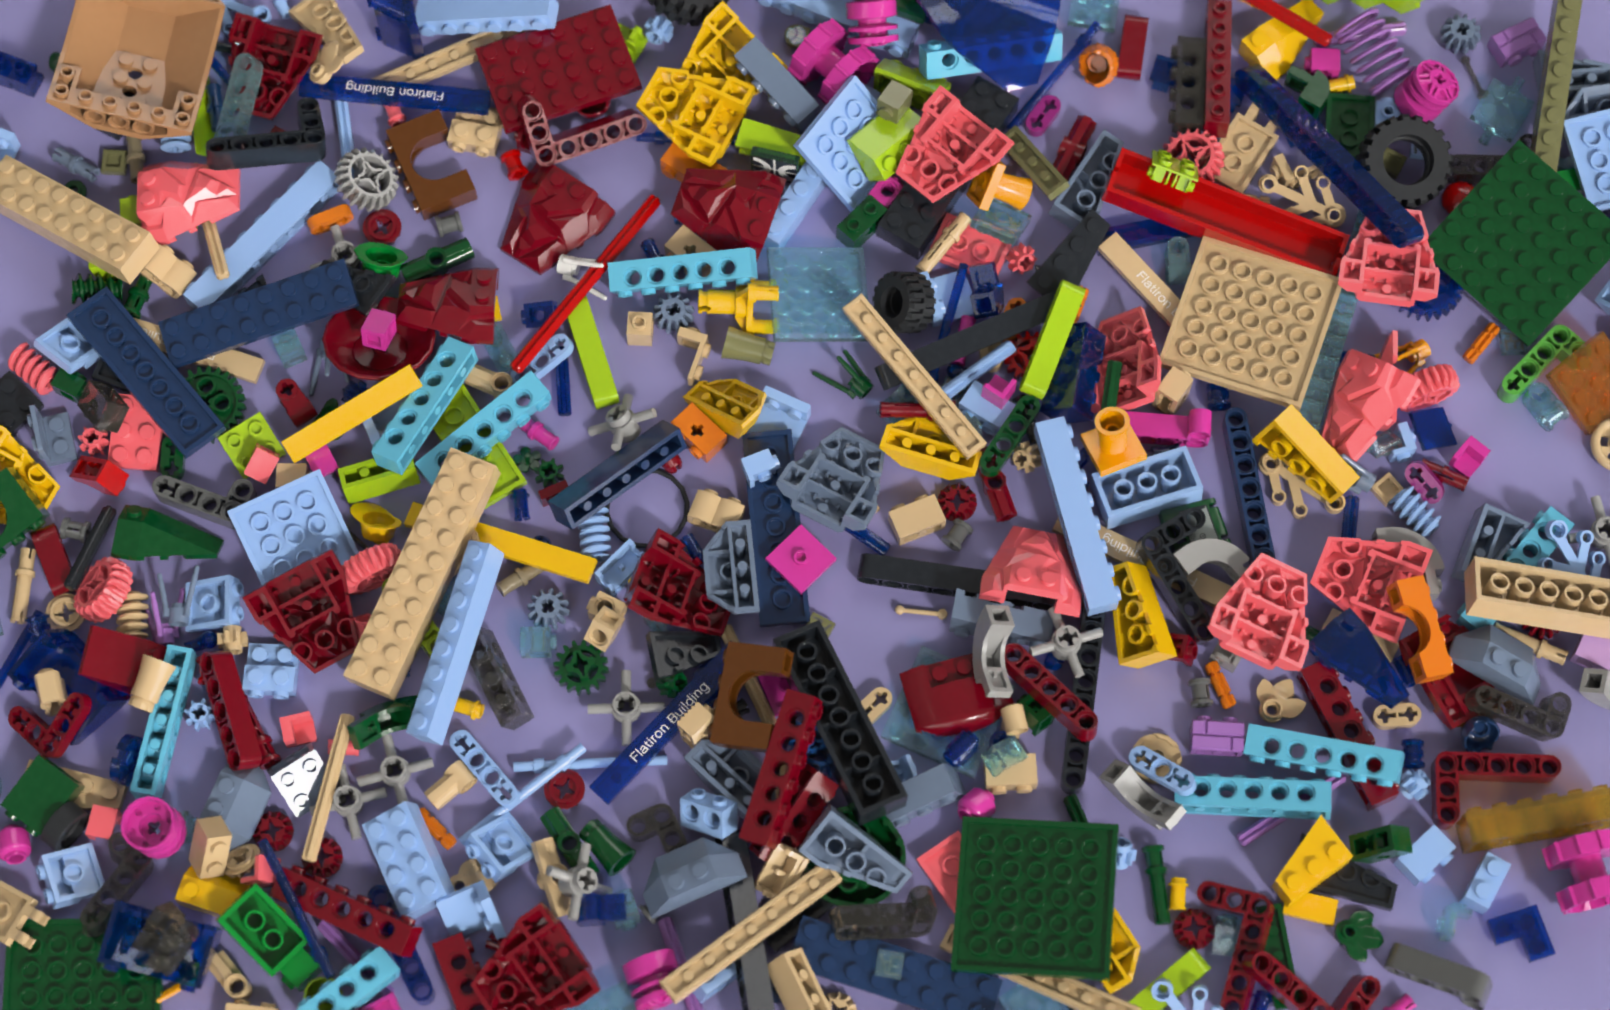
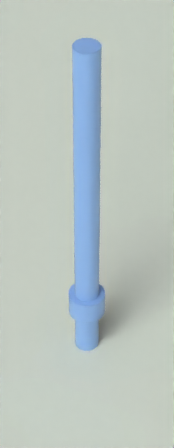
M580 743L566 755L561 754L555 759L556 762L519 790L521 797L519 803L563 770L565 772L572 766L571 763L587 751ZM500 805L458 838L459 841L465 846L470 833L508 813L513 808L506 809Z
M667 755L636 756L634 759L630 756L576 759L568 769L668 765ZM534 758V761L513 762L514 772L534 771V774H540L556 761Z

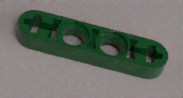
M1025 395L1018 401L981 456L979 470L984 476L994 477L1000 473L1038 416L1040 402L1035 396ZM1032 404L1033 408L1024 417L1022 414L1025 406ZM1013 421L1020 422L1023 429L1015 432L1010 429L1009 424ZM1000 440H1005L1010 444V448L1006 451L1000 450L996 443ZM995 454L997 456L995 465L987 468L986 464L991 462Z

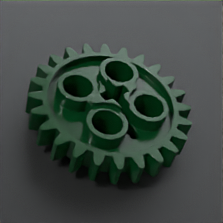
M200 366L197 367L196 374L188 370L189 377L185 378L186 381L225 425L226 430L223 433L229 431L232 426L239 425L236 420L245 418L240 411L247 410V407L244 403H241L246 401V397L244 394H241L244 390L241 385H237V378L230 379L231 375L228 371L222 375L219 367L214 373L210 366L206 368V372H202ZM213 386L211 391L202 392L204 387ZM221 403H229L225 409H218Z

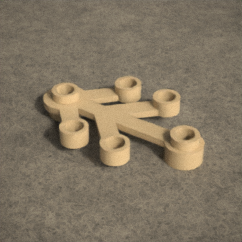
M1304 165L1296 166L1293 171L1294 176L1299 181L1303 195L1279 184L1277 178L1271 174H1265L1259 178L1258 187L1263 193L1270 194L1275 192L1298 203V205L1284 209L1286 211L1299 215L1313 210L1321 215L1309 220L1326 224L1330 227H1338L1346 219L1344 207L1334 202L1330 190L1331 180L1327 176L1321 175L1315 181L1316 187L1322 192L1325 205L1316 201L1308 179L1309 170ZM1299 168L1305 169L1306 173L1303 177L1297 175ZM1321 178H1325L1327 180V185L1325 187L1319 186V180ZM1267 179L1273 182V186L1269 189L1264 186V182ZM1336 210L1338 212V218L1332 220L1330 218V213Z
M1267 453L1260 457L1258 467L1264 475L1269 477L1272 489L1271 502L1273 505L1281 506L1287 498L1286 493L1281 488L1280 476L1288 481L1294 505L1292 509L1294 518L1303 519L1308 512V508L1303 502L1301 490L1322 502L1325 509L1331 514H1338L1344 509L1346 500L1343 495L1334 501L1338 504V508H1332L1327 500L1305 484L1306 479L1304 477L1293 475L1286 468L1288 465L1281 459L1277 458L1274 460ZM1272 462L1274 463L1275 467L1269 468L1267 467L1266 463ZM1279 494L1283 497V500L1277 501L1274 496ZM1296 508H1302L1304 514H1298Z

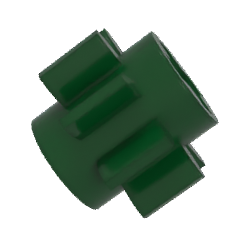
M555 458L546 462L542 459L540 468L534 467L535 473L539 475L535 478L536 484L542 482L544 488L565 480L564 475L560 474L564 467L563 465L557 466ZM550 471H553L554 474H550L549 477L545 476V474L548 475Z
M683 672L656 681V686L660 690V695H667L668 698H678V692H685L687 678Z

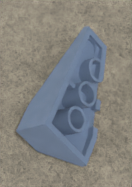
M831 804L827 806L814 822L799 848V852L821 868L842 873L844 876L865 881L870 885L896 894L913 874L904 864Z

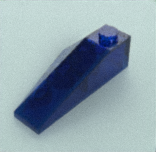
M1348 608L1334 618L1309 642L1308 650L1323 666L1329 670L1334 668L1345 675L1344 679L1351 683L1353 680L1364 687L1367 694L1387 707L1393 709L1409 697V692L1371 631L1351 608Z

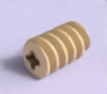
M139 591L128 592L127 599L122 603V607L117 609L116 614L118 617L116 618V624L119 625L116 628L117 632L143 639L148 638V634L141 632V630L147 629L149 625L141 622V620L148 619L149 615L142 613L141 610L149 608L148 604L142 603L143 600L149 599V595Z

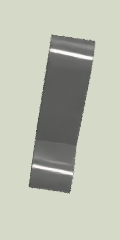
M166 475L158 476L152 484V489L161 503L230 529H235L231 519L228 518L229 514L227 511L257 498V492L253 484L244 478L238 479L232 484L226 497ZM242 490H250L248 495L244 497L239 496ZM189 494L194 495L191 501L183 502L185 496ZM208 504H217L213 510H205Z
M1393 943L1384 969L1392 974L1460 997L1463 1004L1476 1010H1484L1493 987L1491 978L1481 971L1400 943Z

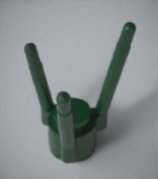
M846 349L843 350V354L855 371L841 356H837L836 359L853 377L848 383L850 389L816 371L812 372L813 376L846 393L852 399L856 396L859 399H863L874 387L871 380L864 374Z

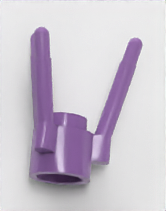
M180 588L177 603H183L184 588ZM152 591L150 596L154 620L150 608L145 610L146 614L149 615L147 620L152 633V641L165 647L168 644L174 645V638H180L179 627L171 628L168 623L161 624L156 595Z

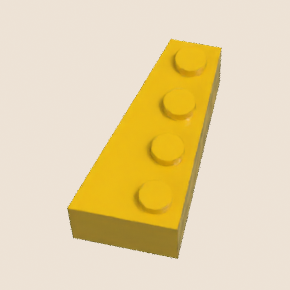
M1292 404L1252 439V443L1256 446L1261 444L1268 449L1267 454L1274 460L1279 458L1289 466L1287 470L1293 475L1304 477L1306 479L1305 484L1330 504L1343 495L1360 478L1353 468L1340 457L1336 450L1325 441L1319 432L1309 424Z
M1128 561L1114 565V577H1112L1114 586L1118 585L1121 593V600H1119L1117 609L1112 610L1119 665L1139 669L1177 657L1147 567Z

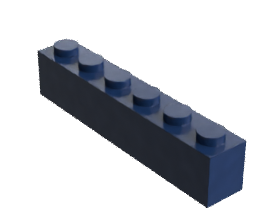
M661 420L548 500L555 520L572 530L685 450L687 446L680 428Z

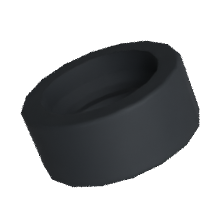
M67 802L50 817L43 828L41 839L55 851L69 848L85 830L89 821V814L75 802Z

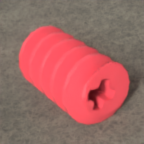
M27 342L20 344L8 359L9 369L15 371L18 377H22L23 381L29 383L31 388L36 389L40 395L49 394L53 391L50 383L56 376L57 368L55 366L50 367L48 360L43 361L41 354L36 355L34 348L29 349Z

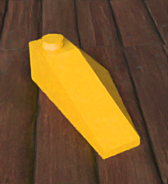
M190 865L183 875L175 900L180 906L218 917L250 885L241 884L240 877L237 876L231 879L225 873L224 876L199 879L192 865ZM280 907V909L286 914L287 911Z

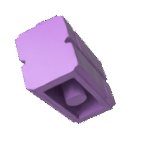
M1530 17L1492 35L1487 48L1501 68L1507 65L1513 67L1519 64L1523 57L1527 55L1534 57L1538 50H1543L1546 36L1539 29L1535 19Z
M1198 716L1197 719L1192 720L1190 724V754L1242 756L1244 751V722H1238V719L1233 717H1225L1222 721H1214L1210 716Z

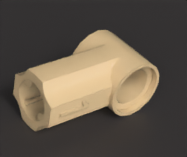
M475 364L466 378L465 384L488 393L495 399L512 386L513 381L506 372L496 373ZM501 386H507L504 389H498Z
M1022 704L1009 705L1000 710L1002 715L1000 727L1002 737H1006L1010 741L1018 740L1020 734L1029 730Z
M458 760L447 768L444 776L428 788L424 795L439 811L459 793L463 794L471 789L478 779L462 760Z
M222 950L209 958L205 965L222 985L226 993L233 1000H248L253 992L252 985L226 952ZM243 982L244 987L242 991L233 993L235 984Z

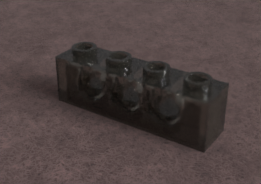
M1178 36L1176 45L1171 46L1170 58L1174 59V66H1171L1170 80L1174 81L1173 88L1170 87L1169 102H1173V109H1169L1168 123L1172 124V133H1178L1179 131L1182 134H1186L1187 128L1191 130V133H1194L1197 128L1202 132L1205 113L1207 38ZM1183 62H1189L1192 66H1187ZM1183 83H1188L1192 87H1185ZM1182 105H1188L1191 109H1185Z
M481 627L470 664L500 726L515 730L535 717L493 631Z

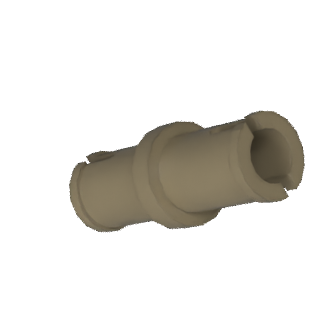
M127 136L128 155L126 156V162L130 168V181L137 184L138 172L143 170L146 156L142 151V139Z
M525 565L522 568L517 567L513 570L514 573L495 585L500 594L505 597L521 585L525 587L528 585V581L545 571L529 565Z

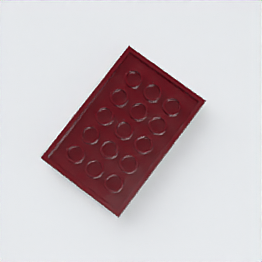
M611 4L557 21L555 29L529 30L475 48L505 134L523 129L517 111V102L524 95L533 96L541 103L548 121L642 90V84ZM529 104L525 109V113L532 112L535 104Z

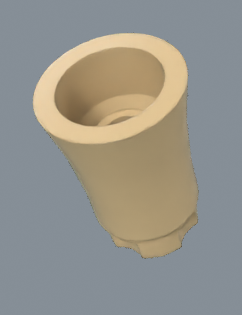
M143 654L140 669L130 693L132 696L128 704L152 713L169 678L177 667Z

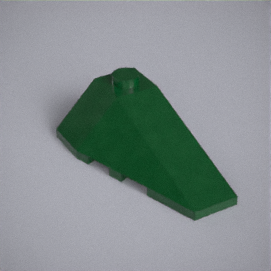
M125 505L117 520L111 557L133 561H145L144 557L160 556V560H169V556L182 555L185 559L217 558L224 545V540L153 509L138 505Z

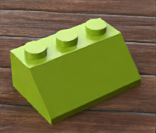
M884 58L874 70L873 89L882 94L891 80H894L913 90L911 107L921 111L925 102L940 85L949 92L951 89V83L945 78L926 80L919 72V68H910L895 59L889 60Z
M910 108L897 124L884 120L877 115L846 140L869 181H886L896 172L906 146L910 145L913 138L914 127L916 124L918 125L921 119Z

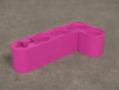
M1192 409L1189 411L1188 416L1126 411L1130 417V425L1140 443L1168 446L1178 443L1180 447L1193 448L1206 447L1209 443L1212 411L1208 409Z

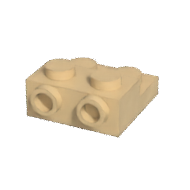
M459 101L455 119H452L447 137L448 147L458 153L466 151L475 153L480 157H495L503 130L497 109Z

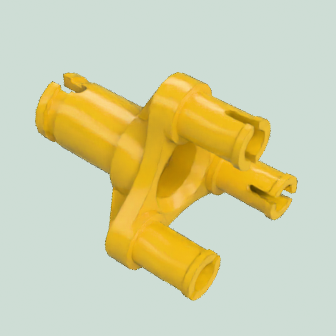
M750 280L751 283H747V285L735 286V290L707 289V291H702V289H698V314H702V312H707V314H734L742 331L752 335H776L777 320L755 319L753 317V304L756 303V300L778 301L779 285H776V280Z

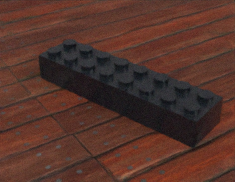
M978 75L960 103L991 129L997 128L1003 133L1018 111L1019 98ZM972 179L934 203L925 198L908 183H905L878 223L877 237L919 260L939 230L946 213L951 212Z
M820 620L774 638L772 646L787 648L794 653L790 679L786 678L791 690L815 696L823 701V713L821 718L817 720L814 728L815 739L838 785H840L839 787L858 825L861 826L906 807L908 794Z

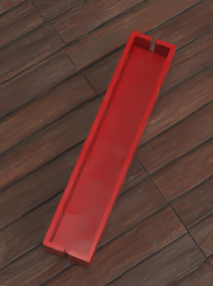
M1123 147L1121 148L1101 198L1102 201L1201 239L1203 236H1207L1333 276L1337 275L1342 260L1341 257L1344 254L1350 235L1201 177H1198V182L1192 180L1195 183L1193 192L1188 191L1185 193L1175 189L1177 181L1173 188L1170 187L1174 173L1171 174L1167 185L1163 184L1166 174L1162 183L1151 180L1150 176H1147L1146 173L1149 166L1154 167L1152 159Z

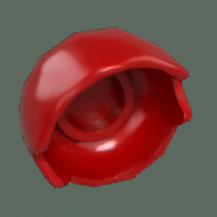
M1457 181L1445 188L1441 198L1442 206L1448 214L1472 191L1474 187L1470 183Z

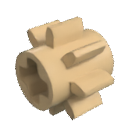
M1029 441L1020 443V446L1014 450L1011 460L1017 466V470L1025 468V472L1029 473L1033 472L1035 468L1042 466L1037 444L1030 446Z
M238 625L224 626L223 633H217L218 648L229 650L232 655L241 654L242 647H248L247 632H242V627Z

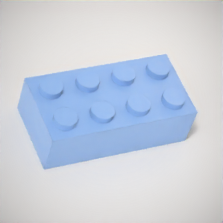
M1186 446L1149 456L1146 460L1103 477L1098 472L1091 474L1090 488L1107 530L1157 515L1163 510L1202 500L1203 485Z
M404 801L362 824V828L400 916L404 914L416 919L436 908L435 901L455 892L416 803Z

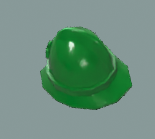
M363 243L354 249L357 258L362 262L363 270H373L375 273L383 275L391 274L396 278L399 276L401 264L408 259V256L402 250L382 243Z

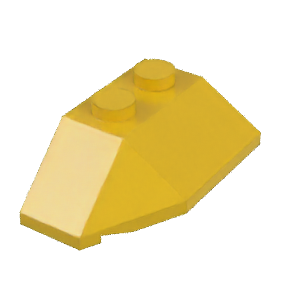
M721 379L707 382V380L699 381L683 396V399L688 404L693 403L723 432L739 439L756 423L767 395L765 392L740 380Z
M906 418L894 424H887L879 446L883 452L902 467L947 480L975 476L982 456L980 450L966 460L935 421L929 422L926 418Z
M1115 907L1110 981L1099 980L1109 994H1113L1133 981L1141 946Z

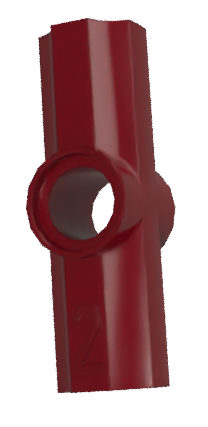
M1078 115L1068 136L1063 138L1057 151V157L1052 164L1067 182L1076 165L1081 163L1087 150V144L1097 125L1092 118L1086 115Z
M988 446L981 449L982 455ZM995 454L991 462L986 464L987 468L995 465ZM978 465L977 471L983 484V492L989 500L996 522H1005L1017 516V511L1006 485L1004 473L1000 471L994 477H987L980 472ZM995 480L1001 486L993 488L989 486L988 482Z

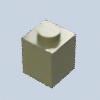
M891 80L877 99L876 114L884 120L897 124L911 106L913 90Z

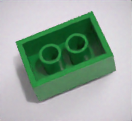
M252 883L215 919L226 933L270 977H273L310 941L306 934L256 883Z

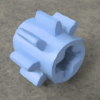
M656 15L654 19L649 17L644 25L646 27L644 30L646 38L653 44L662 45L663 41L668 43L674 35L672 33L674 29L672 22L667 20L666 16Z
M202 699L201 703H195L192 700L190 709L184 710L186 715L190 716L185 722L188 726L195 723L194 727L197 732L204 727L210 730L211 722L215 721L214 715L211 714L213 712L211 705L207 707L205 699Z
M1411 768L1401 775L1402 782L1399 784V788L1407 799L1415 798L1418 801L1430 793L1427 787L1431 785V781L1421 769L1414 771Z
M1123 837L1118 838L1117 869L1119 870L1126 869L1128 865L1131 866L1132 861L1136 860L1137 849L1132 848L1133 844L1131 841Z

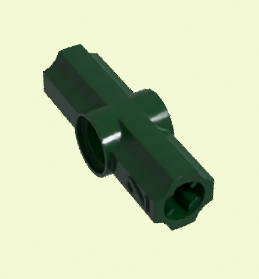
M465 237L442 248H430L425 255L402 264L400 270L405 282L446 274L450 268L475 258L468 239ZM435 259L443 260L440 264H432Z
M557 806L545 812L540 817V820L550 836L553 837L560 853L572 868L577 866L582 842L560 807ZM566 840H575L577 842L576 847L572 850L564 849L563 844ZM589 855L587 867L593 869L598 874L600 870Z

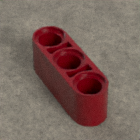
M1125 14L1116 78L1140 81L1149 22L1148 17Z
M55 523L30 532L53 595L56 597L70 592L69 589L64 587V582L72 565Z

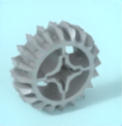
M366 147L361 148L360 151L356 148L346 153L342 157L343 159L339 160L334 175L337 176L334 183L339 185L337 192H343L344 194L342 200H350V206L356 204L358 211L364 207L367 212L373 209L378 211L382 207L387 206L391 202L390 200L394 199L399 187L396 183L399 176L394 174L396 168L389 166L390 160L385 161L383 159V153L376 155L375 149L368 152ZM352 168H353V170H354V173H353V175H354V177H355L354 179H353V177H352Z

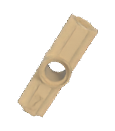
M553 837L531 843V848L539 870L537 884L545 891L554 917L558 918L568 915L571 896H565L561 893L558 887V879L554 878V881L551 876L546 875V869L549 865L565 871L568 869L560 862Z

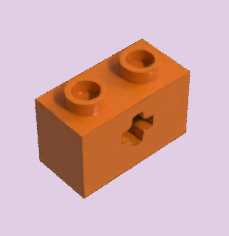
M690 403L671 421V424L680 428L685 443L690 447V453L698 460L701 458L707 463L727 444V434L693 403ZM694 432H695L696 434L702 433V436H701V437H700L699 435L693 436V433H694Z

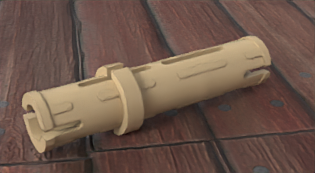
M959 212V215L950 226L942 230L943 234L930 248L918 265L915 266V269L919 273L925 271L930 273L954 243H958L960 240L959 236L972 223V219L965 213Z
M26 547L20 548L19 565L14 574L17 579L10 619L11 623L17 621V624L21 625L27 623L31 583L36 573L33 569L37 551L33 548L29 551L30 548Z
M1496 622L1495 627L1533 648L1536 658L1541 659L1543 657L1561 666L1564 665L1569 651L1548 644V641L1542 639V641Z

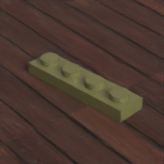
M1016 125L1005 133L1015 143L1007 153L1050 201L1070 187L1067 180Z

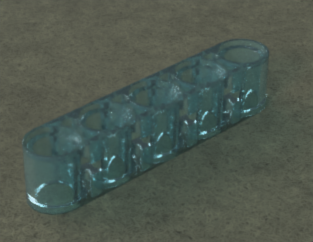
M249 53L239 54L234 61L214 138L228 137L232 131L233 136L247 134L263 74L262 63ZM252 62L251 67L246 70V66ZM246 85L245 90L240 93V89ZM240 108L239 113L234 116L235 110Z

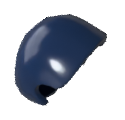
M1487 716L1472 717L1463 724L1461 729V741L1467 752H1481L1483 749L1492 750L1495 741L1498 740L1500 735V728L1496 721Z

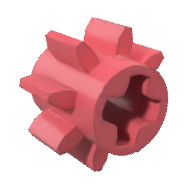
M1021 242L1018 246L1010 247L1008 256L1005 257L1010 263L1008 267L1013 272L1017 270L1021 275L1024 272L1033 270L1034 263L1037 261V258L1033 255L1035 250L1029 245L1026 247Z
M97 424L93 428L83 427V434L77 436L79 441L82 442L79 446L82 452L88 450L91 457L95 453L104 454L105 446L110 444L105 439L108 436L105 429L100 431Z

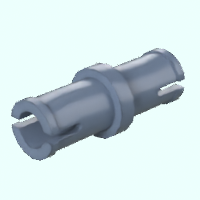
M61 147L55 149L62 157L53 153V161L67 167L68 171L72 174H79L90 182L97 180L90 172L99 176V168L85 162L84 158L80 155H73Z

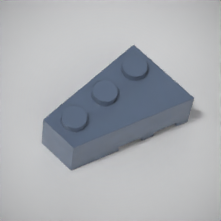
M942 763L902 782L908 794L906 807L885 816L898 828L908 824L910 819L925 816L933 810L960 800L967 793L957 770Z

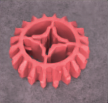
M1187 128L1186 134L1182 135L1178 131L1177 138L1170 136V144L1164 143L1163 149L1171 153L1173 158L1179 160L1182 158L1189 159V154L1195 161L1196 165L1194 166L1198 168V177L1214 182V176H1220V169L1224 168L1223 159L1225 155L1222 151L1221 143L1217 142V138L1214 135L1210 136L1207 130L1201 134L1198 128L1194 133H1191V130ZM1208 162L1207 165L1203 169H1201L1202 165Z
M1437 364L1436 366L1422 368L1420 371L1414 372L1412 375L1419 378L1421 382L1410 403L1405 408L1401 406L1399 408L1401 411L1415 412L1446 400L1447 397L1452 396L1460 386L1458 375L1452 365Z
M393 543L374 545L371 548L359 551L358 554L351 556L349 560L343 563L342 567L345 570L348 592L351 595H361L364 592L369 593L382 586L383 582L390 577L400 556L401 550L397 545Z
M111 556L97 560L94 566L91 565L89 567V571L85 574L79 588L75 590L77 594L73 598L75 601L73 607L76 608V612L81 617L94 623H102L105 619L109 620L111 615L116 614L117 609L122 607V603L127 599L128 592L131 591L130 585L133 583V573L130 571V567L123 561Z

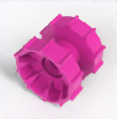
M833 18L822 24L819 23L818 27L807 37H804L796 52L792 54L790 66L787 68L804 86L813 80H817L821 75L826 78L822 82L823 85L820 93L817 95L826 105L852 75H856L862 83L867 85L871 77L874 76V70L880 61L863 44L858 48L849 50L846 55L841 52L845 48L844 45L849 33Z
M1598 829L1574 835L1541 849L1549 871L1570 868L1575 885L1568 886L1562 891L1555 893L1563 915L1581 913L1610 904V875H1608L1603 858L1610 856V829Z

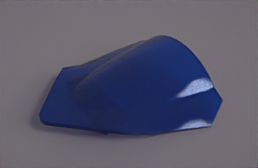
M916 0L939 34L961 56L1003 89L1009 91L1038 84L1056 31L1060 0Z

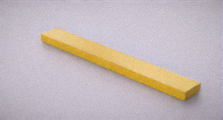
M412 502L404 521L405 527L413 528L423 504ZM478 522L475 528L480 542L492 544L504 553L503 558L589 584L598 562L595 558Z

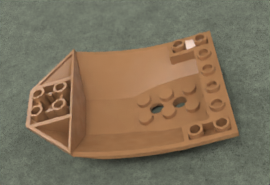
M76 0L46 102L98 130L138 139L191 136L219 38L225 11L224 3L221 0ZM131 71H138L142 74V77L132 79L128 74ZM132 92L135 95L133 97H127L124 95V93Z

